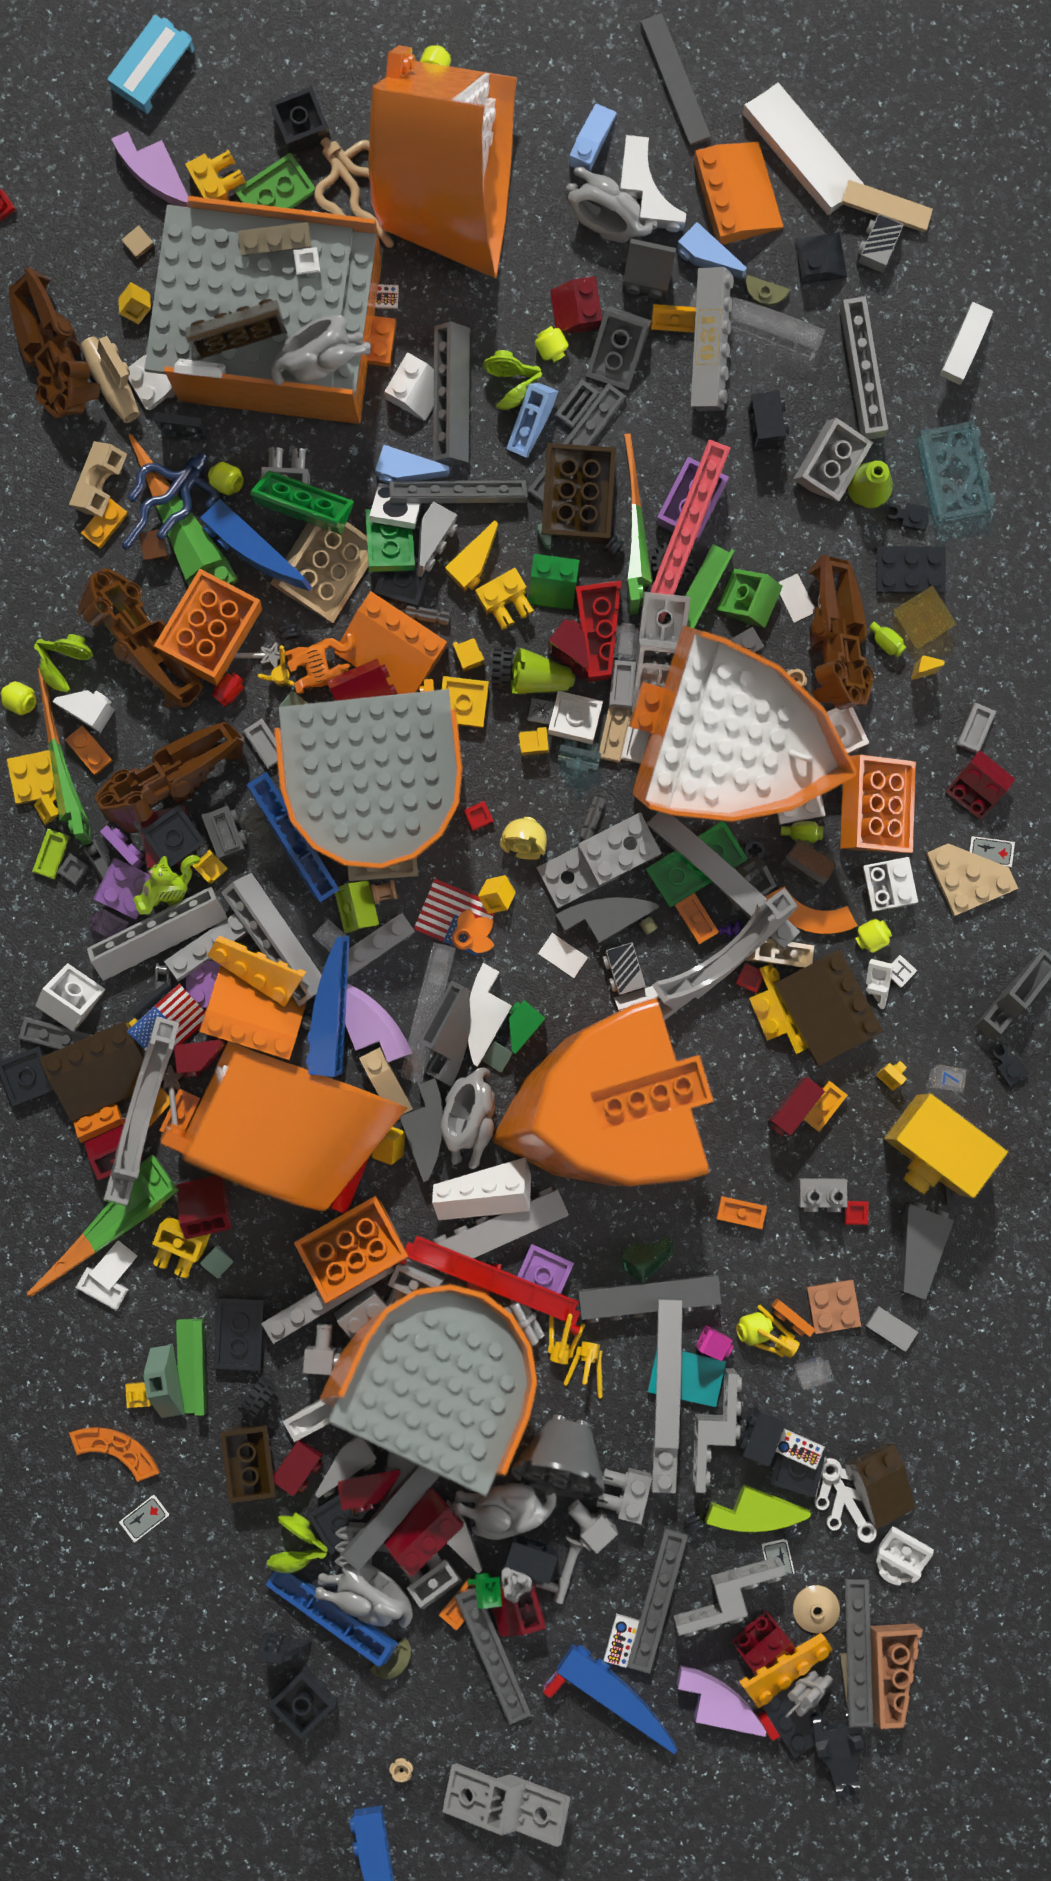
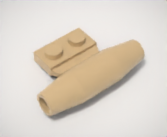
M94 336L85 339L80 346L90 373L96 383L100 384L103 396L123 422L129 423L139 417L140 412L128 384L129 368L125 362L122 363L117 346L110 342L108 336L99 340Z

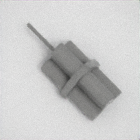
M511 1300L512 1303L503 1308L514 1316L530 1345L537 1344L539 1342L538 1339L544 1337L545 1334L536 1319V1312H532L531 1308L524 1304Z
M509 1568L502 1570L505 1598L512 1603H516L522 1594L531 1591L532 1581L527 1575Z
M812 1670L803 1679H799L795 1687L788 1693V1698L791 1701H795L796 1706L786 1717L795 1709L799 1716H803L809 1709H813L826 1693V1688L833 1682L832 1677L826 1675L824 1678L818 1677V1673Z

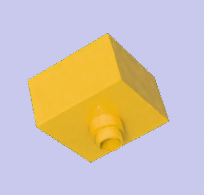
M932 1094L916 1095L884 1138V1140L912 1160L907 1167L909 1172L906 1173L903 1179L922 1194H925L930 1186L934 1188L938 1181H940L958 1195L974 1198L1008 1153V1151Z

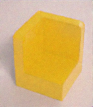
M130 282L119 297V314L139 325L151 309L150 293Z
M470 639L460 644L457 642L453 643V648L463 672L485 664L475 639Z
M546 727L537 728V731L519 733L521 756L549 752Z
M210 850L200 858V863L192 865L211 885L228 870Z
M504 875L487 879L478 898L487 913L490 914L508 910L516 892L507 876Z
M392 1127L372 1152L373 1159L393 1165L402 1158L405 1147V1131Z

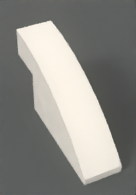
M972 302L939 376L961 385L993 313L992 310Z
M484 963L476 976L470 995L468 1044L473 1064L479 1066L512 1008L510 1004L489 993L499 975V971Z
M317 1400L284 1420L283 1423L293 1441L296 1442L329 1424L327 1420L333 1407Z

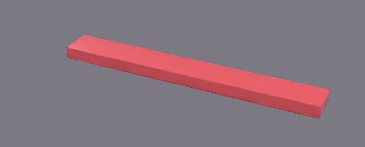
M709 439L652 586V593L674 595L731 449L730 447ZM667 612L660 613L658 621L663 623Z

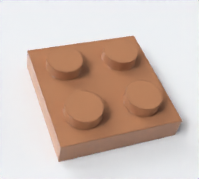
M852 1279L806 1287L813 1328L816 1329L815 1334L861 1326Z

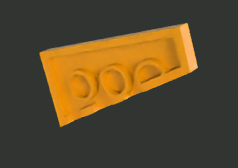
M822 1633L796 1647L795 1654H784L777 1659V1664L773 1667L766 1669L764 1666L756 1671V1677L748 1680L746 1677L739 1682L757 1707L760 1708L771 1702L773 1697L780 1691L787 1689L799 1676L805 1675L813 1665L824 1660L833 1649Z

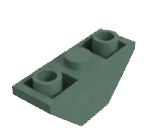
M173 1344L150 1348L143 1374L147 1398L161 1418L183 1415L184 1408Z

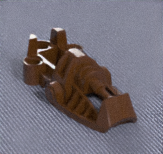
M28 267L24 270L26 273L11 285L8 291L13 324L23 358L29 366L38 368L40 374L36 378L38 383L36 400L56 418H62L71 414L81 415L84 410H87L86 402L99 398L100 384L88 382L90 376L88 364L74 360L81 353V348L71 323L62 314L55 312L46 292L47 285L51 282V279ZM24 297H33L40 323Z
M821 555L807 572L820 582L818 607L813 609L812 613L815 616L812 618L813 623L809 628L811 650L816 652L823 651L825 663L817 666L815 670L816 679L823 687L812 691V694L818 703H832L840 711L854 706H865L874 683V672L867 665L866 657H862L860 645L867 637V628L859 587L850 561ZM839 575L837 600L833 576Z
M108 568L92 574L84 586V591L78 604V616L83 614L85 621L91 626H99L102 622L117 640L113 645L115 656L124 665L132 664L135 671L138 670L141 677L146 676L165 694L166 701L162 704L163 707H187L192 704L201 693L203 687L200 678L154 647L167 624L162 620H156L151 623L142 611L144 604L140 600L142 597L141 588L136 583L129 581ZM113 604L120 612L116 616L112 612ZM163 663L187 685L182 688L173 685L159 665Z
M227 722L201 729L156 751L152 758L153 763L141 770L134 768L130 771L127 769L116 771L94 798L108 822H115L126 833H138L133 821L139 823L149 819L153 813L150 806L170 795L176 805L193 797L194 788H200L201 782L206 783L208 781L206 775L214 770L215 765L224 758L235 759L241 763L245 739ZM222 737H224V739H225V742H224V743H222V744H220L219 746H217V747H215V748L209 750V749H210L211 747H213Z

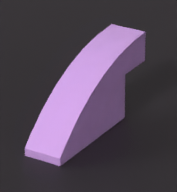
M128 131L111 139L123 163L143 186L168 203L175 206L190 207L186 190L162 140L137 151Z
M347 983L345 1025L355 1050L380 1042L387 1063L412 1054L406 1038L391 1016L375 1000Z
M680 1665L677 1679L678 1689L698 1693L694 1714L697 1723L766 1736V1730L760 1723L757 1714L737 1692L705 1672Z

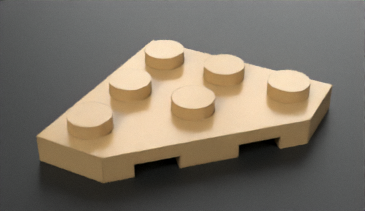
M946 844L926 853L953 916L1018 889L1009 867L969 851Z

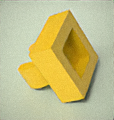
M49 794L43 795L34 804L45 825L53 822L59 815L58 808L54 805V802L57 801L56 795L51 798Z
M901 1061L894 1066L889 1063L876 1076L893 1091L907 1079L901 1074L907 1067Z
M145 1382L125 1384L127 1408L148 1407L152 1405L147 1398Z

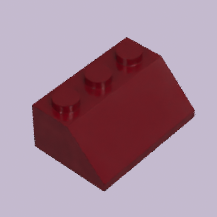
M565 618L548 640V654L561 664L571 668L573 673L585 680L589 663L585 634L582 631L583 627L575 620L569 621Z
M431 1487L383 1543L394 1559L412 1577L463 1528L464 1521L454 1514V1510Z

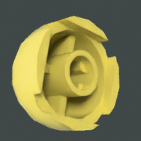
M531 817L511 821L504 829L500 846L507 853L510 850L517 852L515 857L528 860L539 859L541 854H545L547 846L546 832Z

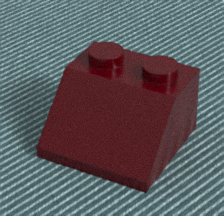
M596 276L572 279L550 290L555 328H559L562 334L600 329L602 316Z
M214 1040L174 1045L177 1073H181L187 1078L201 1076V1072L207 1071L224 1050L227 1042L225 1040Z
M400 1469L338 1481L342 1510L351 1509L352 1513L375 1509L376 1503L384 1502L401 1474Z

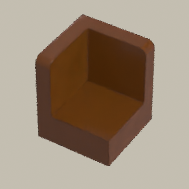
M159 530L143 532L139 535L145 561L158 558L169 561L166 538L159 540L156 536Z

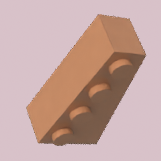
M914 1623L870 1626L873 1723L880 1729L904 1728L910 1698L909 1689L914 1677V1663L918 1656L919 1650L917 1648L923 1630Z

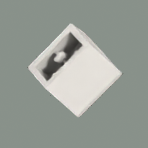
M909 857L863 866L872 911L918 903Z

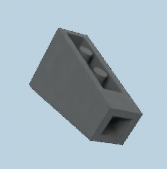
M914 1201L913 1205L908 1203L905 1205L900 1290L926 1300L954 1220L948 1218L949 1213L938 1209L935 1210V1213L927 1211V1205Z

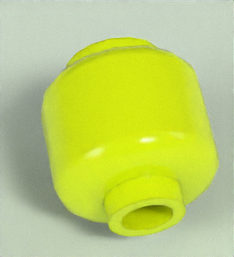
M428 46L425 48L420 62L450 66L451 58L443 47Z
M551 326L536 335L538 338L535 341V345L544 360L552 358L553 362L566 356L563 351L568 348V343L559 328L553 329Z
M220 462L209 470V483L218 492L230 496L242 488L243 476L239 468L225 462Z
M14 681L5 686L1 691V701L4 708L18 715L31 712L36 705L37 700L34 690L20 682Z
M874 918L858 927L859 936L856 937V940L862 950L866 948L869 952L874 953L890 943L889 937L892 934L884 920L879 921Z
M760 1312L741 1317L739 1324L736 1325L740 1341L745 1342L749 1346L769 1340L757 1332L758 1329H762L769 1334L773 1331L771 1320Z

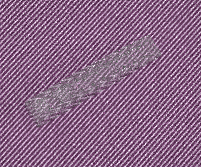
M697 288L689 307H696ZM731 297L732 310L729 311V320L732 328L812 359L815 358L825 329L761 305Z
M433 942L408 1041L412 1054L404 1057L400 1078L419 1083L423 1082L431 1049L418 1041L447 989L457 950L454 947Z

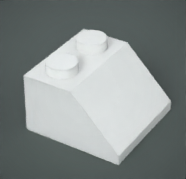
M407 352L385 390L386 400L426 421L434 408V369Z
M87 690L56 697L53 700L62 710L101 733L115 711L110 706L111 701L98 691H95L93 694Z
M67 963L42 989L35 1006L74 1032L87 1018L104 993L105 988Z

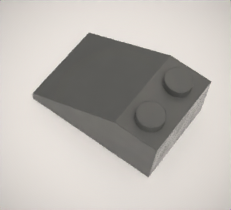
M631 239L622 289H626L631 294H639V292L648 294L649 297L654 299L666 298L676 248Z
M610 306L605 309L586 377L629 390L652 320Z

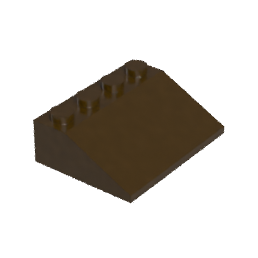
M272 299L262 300L259 302V305L251 308L250 306L240 307L236 312L228 315L227 313L217 314L212 320H197L192 322L191 326L186 327V339L197 360L288 333L278 301H272Z
M547 443L542 535L584 543L608 544L611 534L616 447Z
M840 949L773 984L816 1066L883 1032Z
M123 1021L39 1058L46 1076L71 1122L133 1095L144 1059V1053L140 1044L127 1032L131 1028L130 1021Z

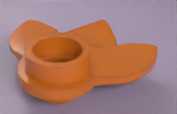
M471 909L464 911L458 917L457 929L452 934L454 946L461 950L470 948L476 953H483L492 949L494 943L487 935L492 929L493 920L487 917L475 919ZM461 934L468 936V940L464 943L459 941Z

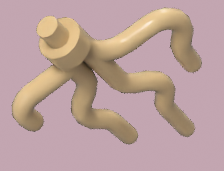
M325 137L320 142L324 147L322 153L330 162L332 171L329 176L320 181L314 191L316 202L320 207L333 214L345 215L335 203L326 200L323 196L324 191L334 184L340 175L351 190L350 208L356 217L376 219L372 214L360 208V188L351 176L353 174L369 178V168L358 167L350 160L362 150L369 151V141L361 140L344 152L336 141L331 142L328 137ZM376 219L379 238L388 248L393 247L394 241L385 230L380 228Z

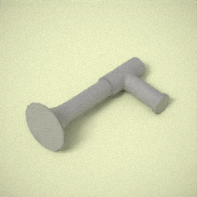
M566 1536L570 1543V1550L558 1584L550 1582V1584L544 1583L543 1586L537 1584L535 1586L554 1592L553 1601L560 1604L564 1601L577 1556L581 1549L585 1547L580 1541L581 1538L575 1536Z

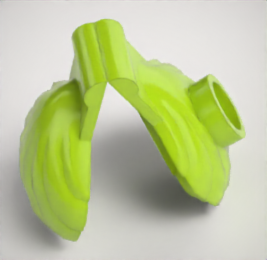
M506 350L496 351L494 356L483 362V368L491 375L497 377L520 375L530 378L505 395L506 397L495 407L500 410H508L520 405L525 398L529 384L536 383L542 376L541 369L538 366L524 365L513 357L511 352Z
M68 634L67 639H59L55 642L44 641L43 639L37 640L34 649L42 657L39 664L40 673L50 687L61 692H68L70 689L66 679L53 664L46 650L56 651L79 660H89L94 656L92 651L85 645V638Z
M296 1512L292 1517L288 1515L278 1516V1521L302 1540L310 1544L313 1543L319 1548L303 1552H281L272 1555L266 1563L270 1569L279 1573H293L304 1568L311 1559H322L326 1556L327 1547L320 1540H316L314 1534L308 1528L310 1525L308 1520Z

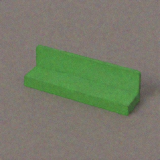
M714 544L711 546L686 596L691 598L687 627L695 628L728 566L734 550L731 549L729 553Z
M205 1318L178 1319L176 1321L177 1365L184 1413H195V1416L205 1415L207 1413Z

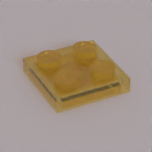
M933 585L893 610L917 650L957 625Z

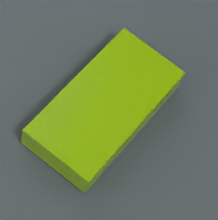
M47 829L32 872L55 880L71 837Z

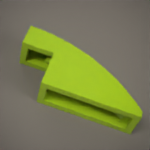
M743 1484L733 1510L711 1502L705 1521L706 1524L722 1529L760 1532L776 1530L810 1518L811 1512L807 1508Z

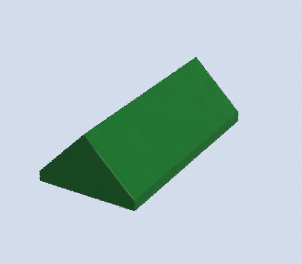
M270 470L256 484L250 494L258 505L340 535L354 504L352 500Z

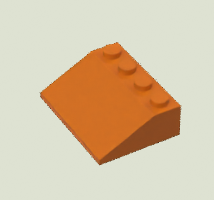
M759 142L721 144L695 151L693 162L714 234L720 244L724 245L783 229V223Z
M199 569L154 647L195 675L217 686L262 611L261 601Z
M370 591L340 641L341 644H345L346 633H351L355 639V646L347 653H338L337 651H334V653L354 667L378 659L380 666L385 664L390 677L386 678L388 684H394L398 694H407L419 691L424 680L427 679L448 648L446 640Z
M867 755L850 756L856 768V775L844 782L842 787L840 849L913 853L916 762Z
M220 965L199 1032L289 1060L306 1003L299 1007L291 996L284 1007Z
M376 1196L294 1242L325 1304L408 1258L390 1217Z

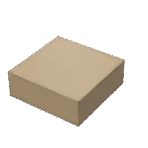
M139 225L122 239L124 245L137 259L154 246L153 241Z

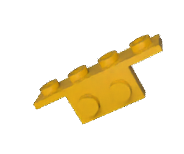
M772 964L760 968L768 990L749 999L767 1041L787 1033L796 1054L806 1050L807 1047L773 985L780 980L777 969Z

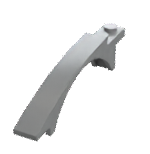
M658 811L647 823L663 839L666 845L674 849L704 873L749 919L753 916L757 904L762 900L767 901L733 867L671 814ZM786 920L770 937L785 949L800 931Z
M785 888L768 901H760L756 906L753 916L743 930L714 956L687 972L657 981L652 985L660 997L657 998L664 1021L693 998L699 999L729 975L798 908V905Z
M156 1017L116 1150L115 1160L103 1199L105 1201L123 1206L128 1205L133 1183L138 1177L144 1142L155 1101L175 1044L174 1041L179 1026L178 1022Z
M658 1299L656 1411L651 1453L653 1465L652 1492L676 1493L681 1387L682 1300Z

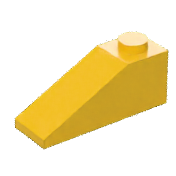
M495 520L445 567L446 573L464 592L468 588L472 590L481 581L479 578L482 575L498 531V523Z

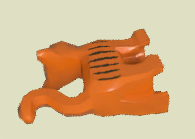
M346 633L345 644H341L334 638H328L309 647H297L285 652L290 672L296 671L298 666L301 665L306 666L308 675L294 683L298 695L304 693L305 688L326 686L328 685L327 680L349 671L348 668L351 666L348 663L338 664L329 669L326 650L331 647L338 653L351 651L355 646V639L351 633Z

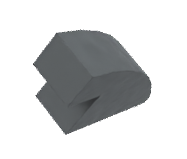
M603 898L572 906L556 914V918L564 932L585 920L599 944L654 912L659 906L657 903L635 898Z
M1042 949L977 1022L975 1026L992 1041L1003 1033L1016 1016L1028 1008L1051 978V955Z
M454 981L450 982L418 1041L437 1052L426 1073L451 1087L465 1055L470 1029L468 988Z
M436 1078L418 1084L426 1107L400 1117L423 1182L428 1181L433 1172L442 1143L441 1118L443 1115V1105Z

